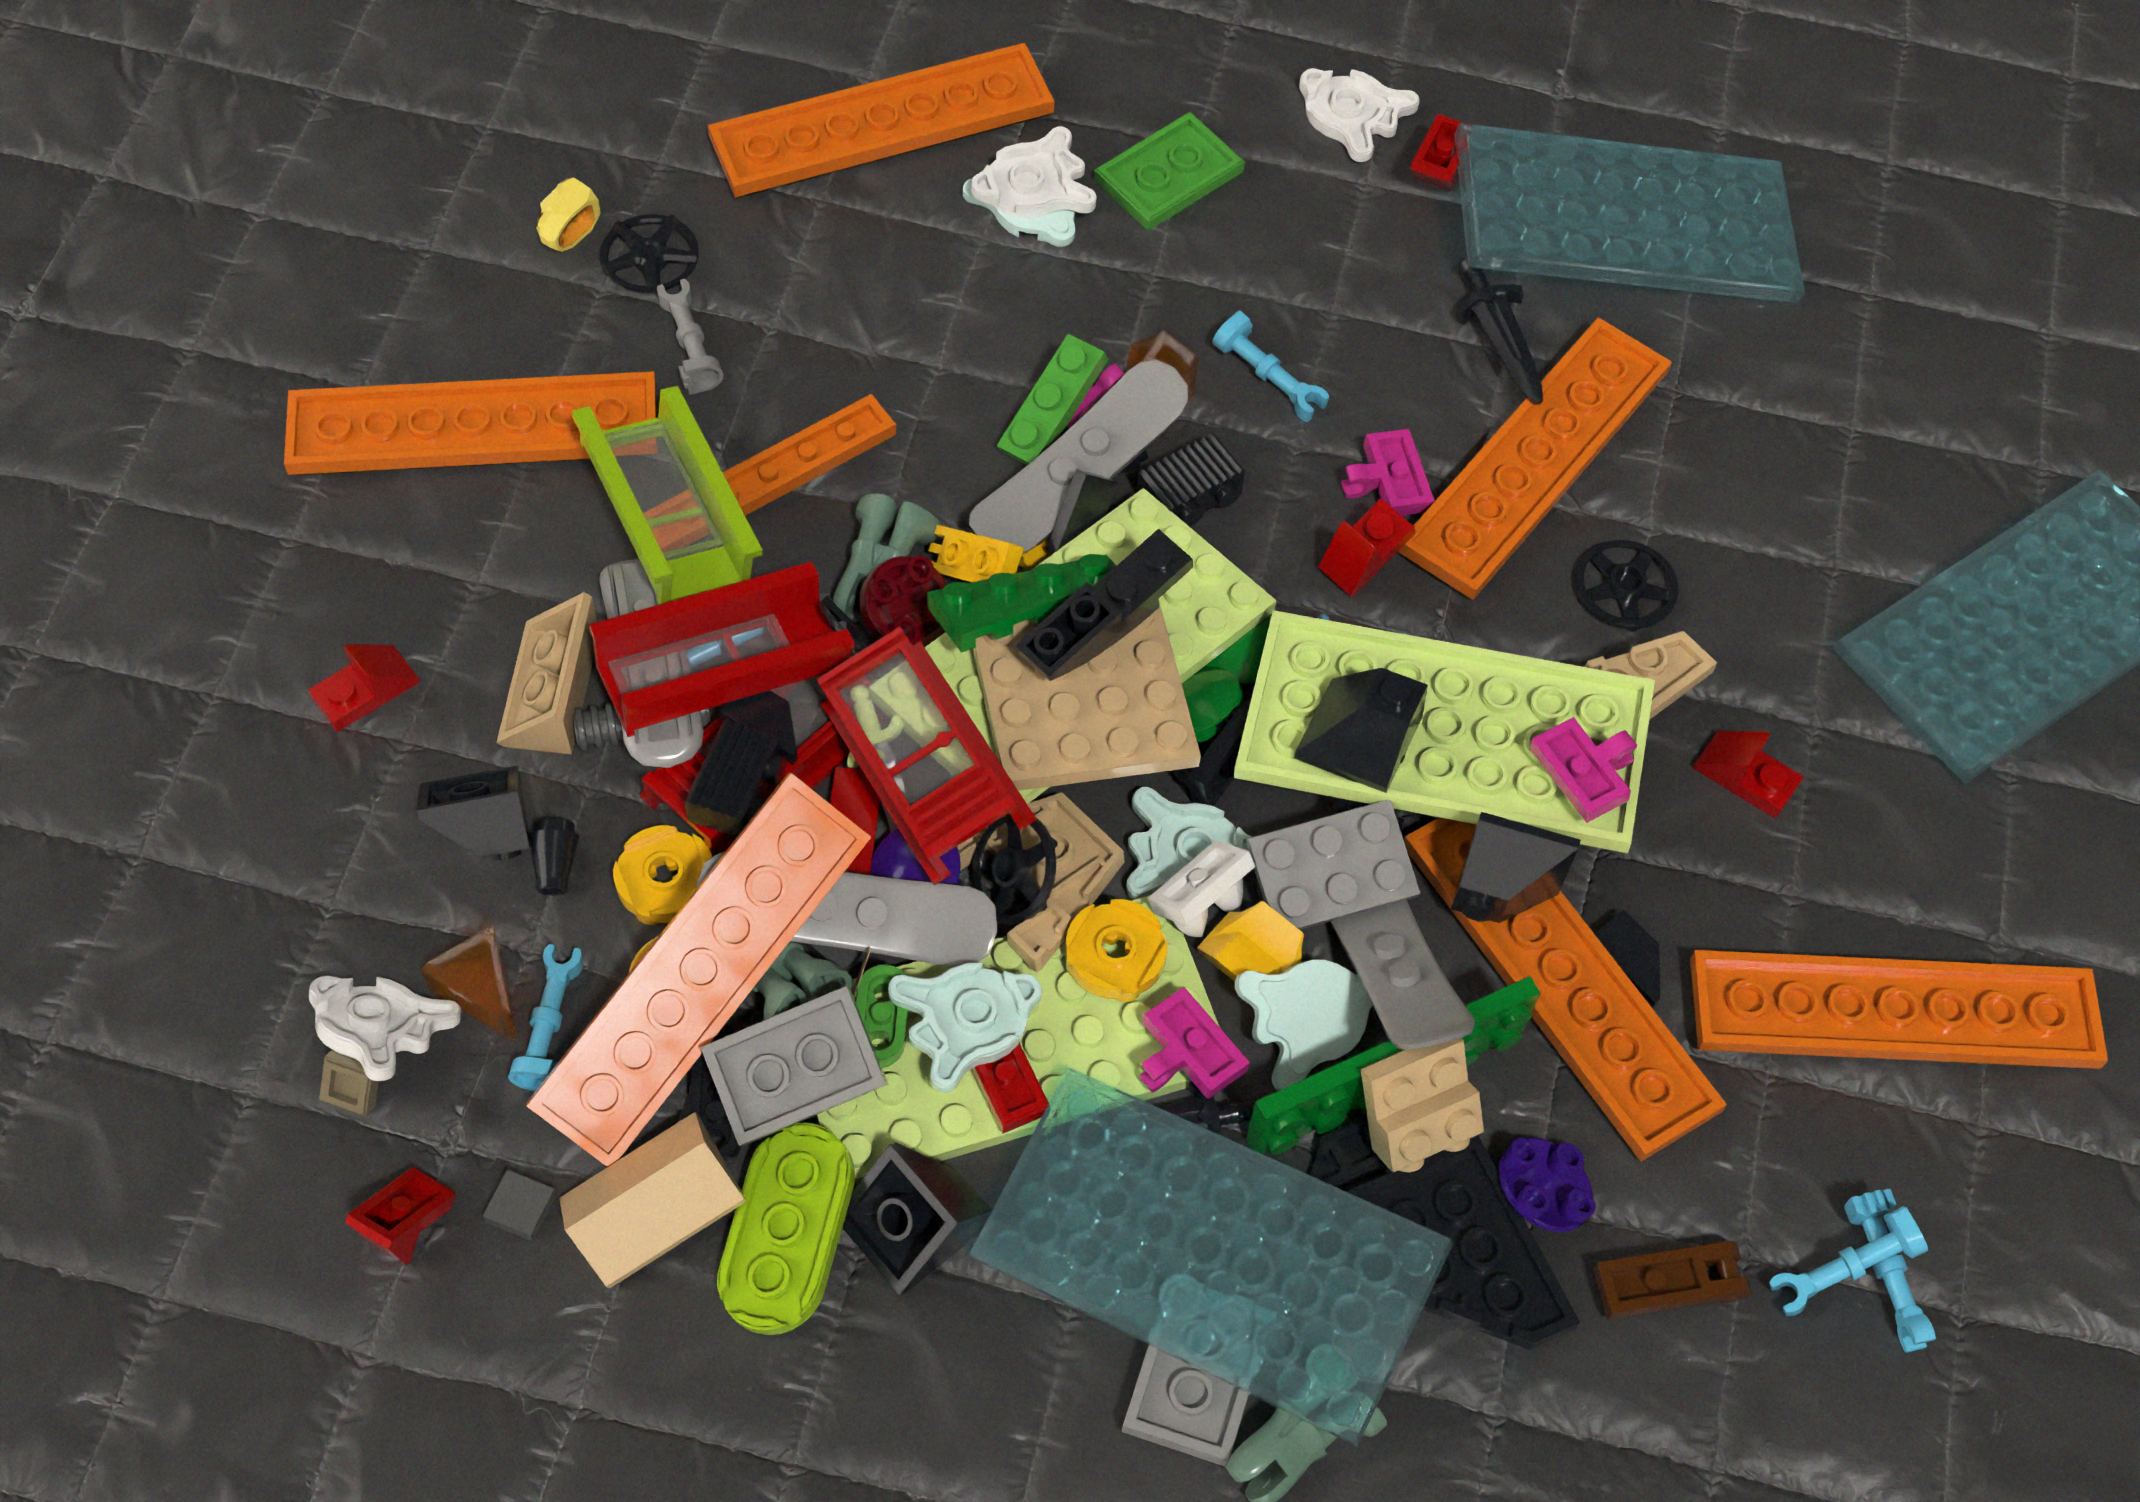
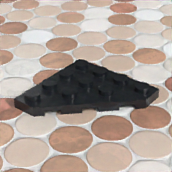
M1479 1136L1470 1139L1469 1145L1461 1151L1450 1152L1443 1150L1425 1158L1424 1165L1417 1171L1402 1172L1398 1170L1394 1173H1388L1291 1215L1290 1223L1314 1269L1530 1350L1571 1332L1580 1324L1577 1315L1523 1216L1515 1210L1507 1199L1501 1186L1499 1172Z

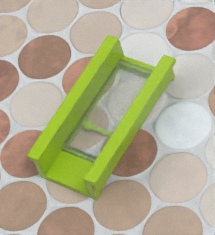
M678 386L660 390L659 414L657 418L603 431L590 406L572 410L573 420L580 432V444L582 447H585L657 594L656 600L659 605L751 578L753 558L762 556L763 550Z

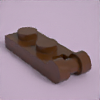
M1735 1241L1718 1242L1597 1262L1593 1268L1607 1320L1720 1301L1722 1303H1731L1752 1295L1747 1277L1741 1276L1737 1262L1741 1259ZM1706 1266L1715 1267L1720 1280L1710 1281Z

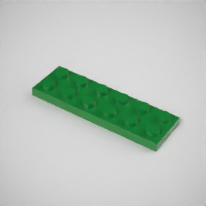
M1530 976L1465 1005L1475 1019L1472 1033L1462 1038L1464 1040L1467 1067L1479 1058L1478 1054L1491 1048H1495L1497 1052L1506 1050L1522 1039V1032L1527 1022L1532 1018V1011L1541 994ZM1390 1040L1257 1100L1246 1136V1142L1255 1158L1271 1151L1272 1155L1284 1153L1299 1142V1137L1314 1130L1318 1134L1327 1133L1342 1124L1345 1120L1344 1116L1362 1109L1363 1113H1367L1361 1069L1402 1052L1404 1049L1396 1048Z

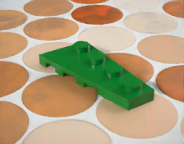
M1088 554L1082 556L1077 561L1063 564L1045 563L1038 565L1034 570L1015 574L997 573L989 579L977 582H954L946 585L943 589L927 592L928 609L962 653L976 648V638L991 633V637L997 640L1013 634V625L1022 621L1031 620L1036 624H1040L1086 582L1093 587L1115 568L1116 564L1107 555Z

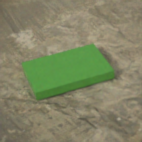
M1188 112L1096 168L1093 180L1147 231H1150L1243 173L1245 161L1195 115Z

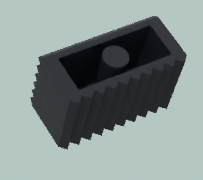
M1210 432L1207 437L1203 436L1199 441L1195 440L1192 445L1188 444L1184 449L1180 448L1177 453L1173 452L1169 457L1165 456L1162 461L1158 460L1154 465L1150 464L1147 469L1142 468L1138 476L1137 492L1144 488L1166 506L1170 512H1173L1191 527L1202 518L1204 512L1217 505L1221 508L1228 507L1239 498L1243 489L1245 470L1217 436Z
M729 719L723 720L686 798L685 807L688 822L738 837L767 800L765 795L770 783L777 785L782 778L786 757L781 755L780 738L776 734L770 735L766 731H759L757 728L751 729L747 725L742 726L738 722H731Z

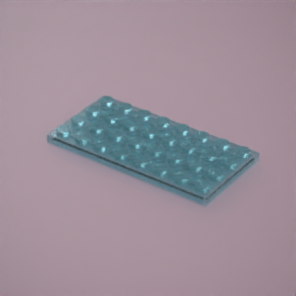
M1459 123L1454 136L1459 160L1458 174L1468 267L1789 303H1799L1805 293L1781 161Z
M2098 470L1839 639L1834 650L1964 784H1967L2140 664V506L2106 474Z
M1068 1067L969 1255L974 1260L1358 1447L1453 1243L1450 1238Z

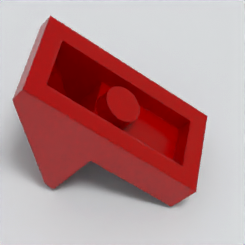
M1437 114L1412 161L1410 169L1413 176L1454 191L1461 164L1474 141L1477 127Z
M1380 498L1353 527L1345 520L1339 525L1318 568L1349 597L1353 598L1416 534V530L1412 524Z
M346 644L343 648L350 665L311 687L308 691L311 699L335 731L339 732L420 683V680L394 645Z
M1718 731L1694 764L1693 769L1776 819L1800 785L1804 776L1762 751L1771 733L1766 731Z
M412 1167L348 1213L345 1223L365 1240L405 1265H408L411 1262L419 1233L451 1210L456 1193Z

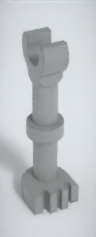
M681 279V292L678 294H668L663 284L658 285L657 294L660 307L671 312L678 327L676 331L679 345L687 351L689 359L682 361L679 371L684 388L688 389L689 395H693L717 387L722 382L724 374L718 359L708 356L702 344L705 336L701 326L694 322L689 309L692 302L690 284L686 279Z

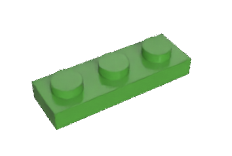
M1067 334L998 442V449L1003 454L1027 466L1058 440L1108 362L1109 358L1106 353Z

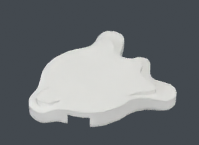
M1311 68L1303 72L1300 77L1299 89L1305 98V108L1309 122L1325 136L1343 143L1350 157L1356 162H1365L1372 157L1374 148L1372 135L1379 134L1386 138L1393 137L1396 134L1398 118L1414 114L1418 110L1420 99L1415 92L1388 88L1372 76L1361 71L1351 69L1350 76L1332 77L1333 70L1323 71Z
M1063 126L1053 128L1040 140L1017 143L997 151L996 160L990 166L987 164L984 170L976 174L971 180V193L975 199L991 204L1006 214L1021 218L1041 217L1063 209L1079 213H1090L1095 209L1097 199L1094 190L1073 181L1083 177L1085 163L1069 151L1072 145V134Z
M322 976L315 979L309 987V1001L315 1010L317 1036L323 1044L335 1052L358 1060L363 1066L366 1076L373 1081L388 1080L395 1075L396 1052L424 1053L429 1049L432 1033L438 1030L454 1028L461 1020V1007L455 1001L425 998L413 993L406 986L386 978L376 977V986L353 987V978L341 979L333 976Z

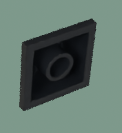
M1384 668L1332 678L1295 751L1294 758L1387 793L1423 717L1428 684Z
M518 766L420 784L416 809L418 820L477 857L491 856L493 860H506L517 857L522 853L521 850L530 848V833Z
M1481 812L1464 857L1451 909L1462 912L1466 917L1475 921L1484 922L1490 920L1501 923L1557 896L1577 854L1581 840Z
M895 1142L889 1144L852 1191L842 1228L897 1294L902 1295L963 1248L993 1210L960 1172Z

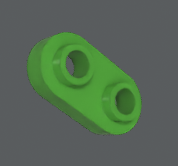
M877 965L868 969L861 977L856 1000L871 1042L875 1039H883L888 1043L883 1049H875L882 1068L894 1064L902 1056L905 1048L908 1019L907 1009L893 1004L890 1000L881 1002L875 998L880 992H888L889 983L893 977L905 975L900 969L891 965Z

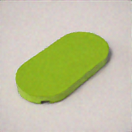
M796 1123L782 1129L783 1132L776 1134L772 1139L768 1137L754 1152L742 1188V1193L747 1201L736 1208L719 1265L717 1289L725 1309L739 1325L757 1334L776 1335L791 1331L803 1324L816 1311L825 1292L854 1188L855 1167L849 1150L832 1131L813 1123Z

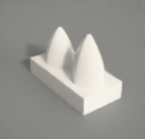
M1215 840L1147 899L1154 914L1172 920L1177 928L1186 935L1202 937L1207 922L1208 907L1213 903L1227 913L1240 912L1243 898L1242 878L1255 867V864L1248 850Z

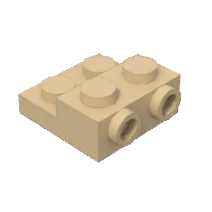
M1462 1038L1431 1047L1404 1050L1361 1069L1372 1150L1393 1173L1398 1170L1402 1172L1417 1171L1424 1165L1425 1158L1443 1150L1450 1152L1461 1151L1469 1145L1471 1137L1484 1132L1480 1093L1468 1081L1465 1047Z

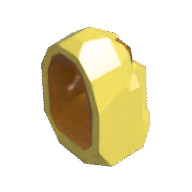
M574 177L565 179L540 203L541 215L537 219L536 229L541 243L557 251L569 250L593 230L601 214L599 200L591 188Z

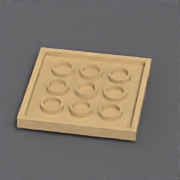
M1160 602L1159 608L1121 640L1084 665L1052 681L1043 676L1015 648V645L1039 624L1031 620H1025L1014 624L1013 634L996 640L991 637V633L976 638V648H973V654L996 756L1018 791L1199 767L1201 754Z

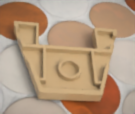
M1062 792L1028 804L1035 817L1046 826L1051 837L1057 840L1058 846L1055 848L1056 875L1051 894L1046 902L1047 909L1037 913L1033 918L1023 921L1007 932L1008 945L1036 973L1043 969L1066 939L1069 926L1075 916L1084 908L1094 903L1125 863L1124 851ZM1006 823L998 827L991 835L984 854L996 855L1000 849L1008 847V827ZM1030 825L1021 830L1024 850L1041 842L1040 837ZM988 827L957 846L961 861L960 871L974 862L978 843ZM1045 857L1033 866L1031 871L1032 879L1039 891L1045 875Z

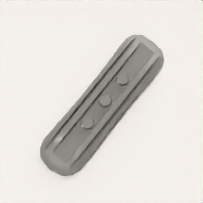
M1156 359L1140 362L1128 370L1058 440L1014 477L978 503L970 513L969 526L977 535L1018 545L1024 548L1022 554L1028 553L1051 536L1076 469L1110 479L1115 477L1136 457L1163 436L1179 418L1188 401V385L1178 371L1168 364Z
M639 559L614 562L605 566L602 570L599 582L607 619L659 605L656 600L657 594ZM687 651L621 670L631 692L691 674ZM700 711L634 730L635 735L627 737L622 726L624 744L630 756L643 766L670 768L692 759L702 745L704 733Z
M719 853L704 863L696 888L724 853ZM844 872L790 942L868 952L872 945L870 953L956 967L965 963H978L989 955L997 933L996 909L993 902L984 892L970 886L938 883L934 886L932 882Z
M1407 900L1330 921L1336 937L1348 955L1371 999L1388 1039L1396 1048L1404 1050L1426 1048L1454 1041L1472 1033L1475 1019L1454 991L1435 960Z

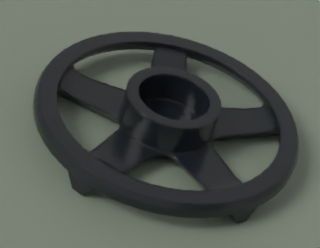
M646 214L626 219L623 222L616 221L613 229L604 238L600 258L606 274L619 286L640 293H656L658 285H661L660 271L665 268L668 261L686 262L689 265L676 279L663 284L665 290L679 285L681 279H687L698 262L699 247L693 232L680 222L675 215L671 214L668 217L658 214ZM643 224H662L648 238H644L631 229ZM674 229L687 239L691 252L666 246V242ZM621 236L631 246L632 250L609 261L610 247L614 240ZM635 265L638 270L645 273L648 286L628 283L616 275L615 272Z
M1614 540L1595 546L1582 557L1575 573V587L1579 604H1583L1599 620L1615 627L1628 629L1630 632L1653 626L1665 619L1673 610L1678 598V580L1669 562L1654 549L1634 541ZM1615 547H1628L1640 550V553L1632 563L1615 565L1602 551ZM1652 558H1655L1665 569L1670 580L1671 589L1647 583L1645 572ZM1592 560L1607 577V582L1586 590L1584 572L1587 564ZM1645 597L1667 601L1665 606L1657 613L1639 619V598ZM1610 598L1619 599L1625 618L1607 613L1594 602Z
M828 595L819 602L820 610L837 631L848 629L854 640V649L851 651L855 655L874 643L866 634L862 624L859 621L853 622ZM891 658L875 669L883 676H886L899 667V665Z
M1009 813L989 825L978 843L973 862L974 888L984 892L981 883V868L992 872L995 882L1001 886L994 903L996 920L1000 923L1009 925L1020 924L1047 909L1046 902L1055 881V848L1058 846L1057 840L1051 837L1046 826L1038 818L1030 826L1036 831L1041 842L1027 850L1023 849L1021 830H1019ZM1006 823L1008 827V847L1000 849L996 855L984 854L991 835L998 827ZM1045 857V875L1039 891L1032 879L1031 871L1033 866ZM1019 889L1031 905L1019 914L1003 915L1015 890Z

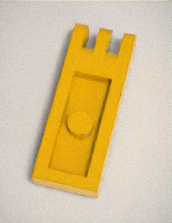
M936 524L934 534L944 538L943 543L940 545L930 542L928 551L939 555L937 562L930 561L941 575L972 583L989 579L997 573L1015 574L1017 572L1023 547Z

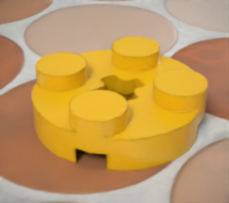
M669 825L653 826L636 833L623 846L624 852L619 856L618 863L615 861L613 878L618 897L625 908L635 914L643 924L669 923L696 890V884L704 863L713 858L708 846L697 835L692 833V836L687 833L678 832L677 827ZM666 865L669 871L678 870V874L674 875L669 882L662 883L652 879L657 876V868Z
M1111 899L1110 904H1103L1095 908V904L1084 908L1071 922L1066 936V968L1069 975L1081 987L1096 996L1116 999L1123 1003L1136 1000L1140 993L1150 989L1158 981L1165 967L1168 951L1167 941H1165V936L1161 931L1159 920L1146 907L1126 899ZM1117 940L1125 942L1124 951L1128 955L1112 958L1107 955L1108 951L1102 946L1105 943L1114 945Z

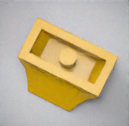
M1261 901L1242 912H1229L1201 942L1197 950L1199 954L1235 982L1237 976L1245 971L1253 970L1266 975H1278L1289 967L1302 963L1304 933L1264 901Z

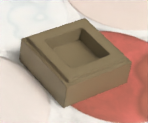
M331 1050L324 1057L319 1100L367 1117L375 1108L379 1081L369 1079L358 1060Z

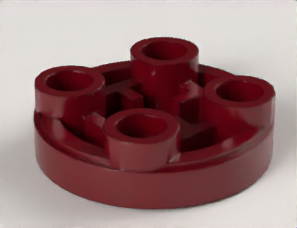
M899 556L881 563L868 574L860 592V610L866 627L877 640L901 627L912 646L921 641L923 646L926 647L945 633V630L928 609L927 592L943 589L947 583L934 568L930 559L925 556Z

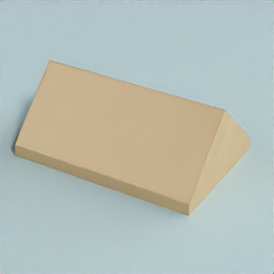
M583 592L526 621L497 744L508 748L572 755L576 738L573 713H575V708H583L595 655L589 624L596 623L597 618L593 599L589 594Z
M696 1112L559 1198L566 1233L604 1285L609 1289L747 1201Z

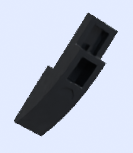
M1157 529L1097 584L1092 587L1086 582L1018 642L1015 645L1016 650L1049 681L1073 671L1121 640L1159 608V598L1193 568V559L1160 529Z

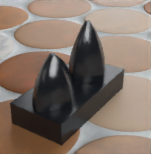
M1239 707L1231 719L1225 718L1216 725L1217 730L1214 736L1200 742L1207 748V751L1200 753L1199 767L1172 770L1177 779L1190 789L1192 803L1214 806L1234 780L1235 764L1248 715L1247 710Z

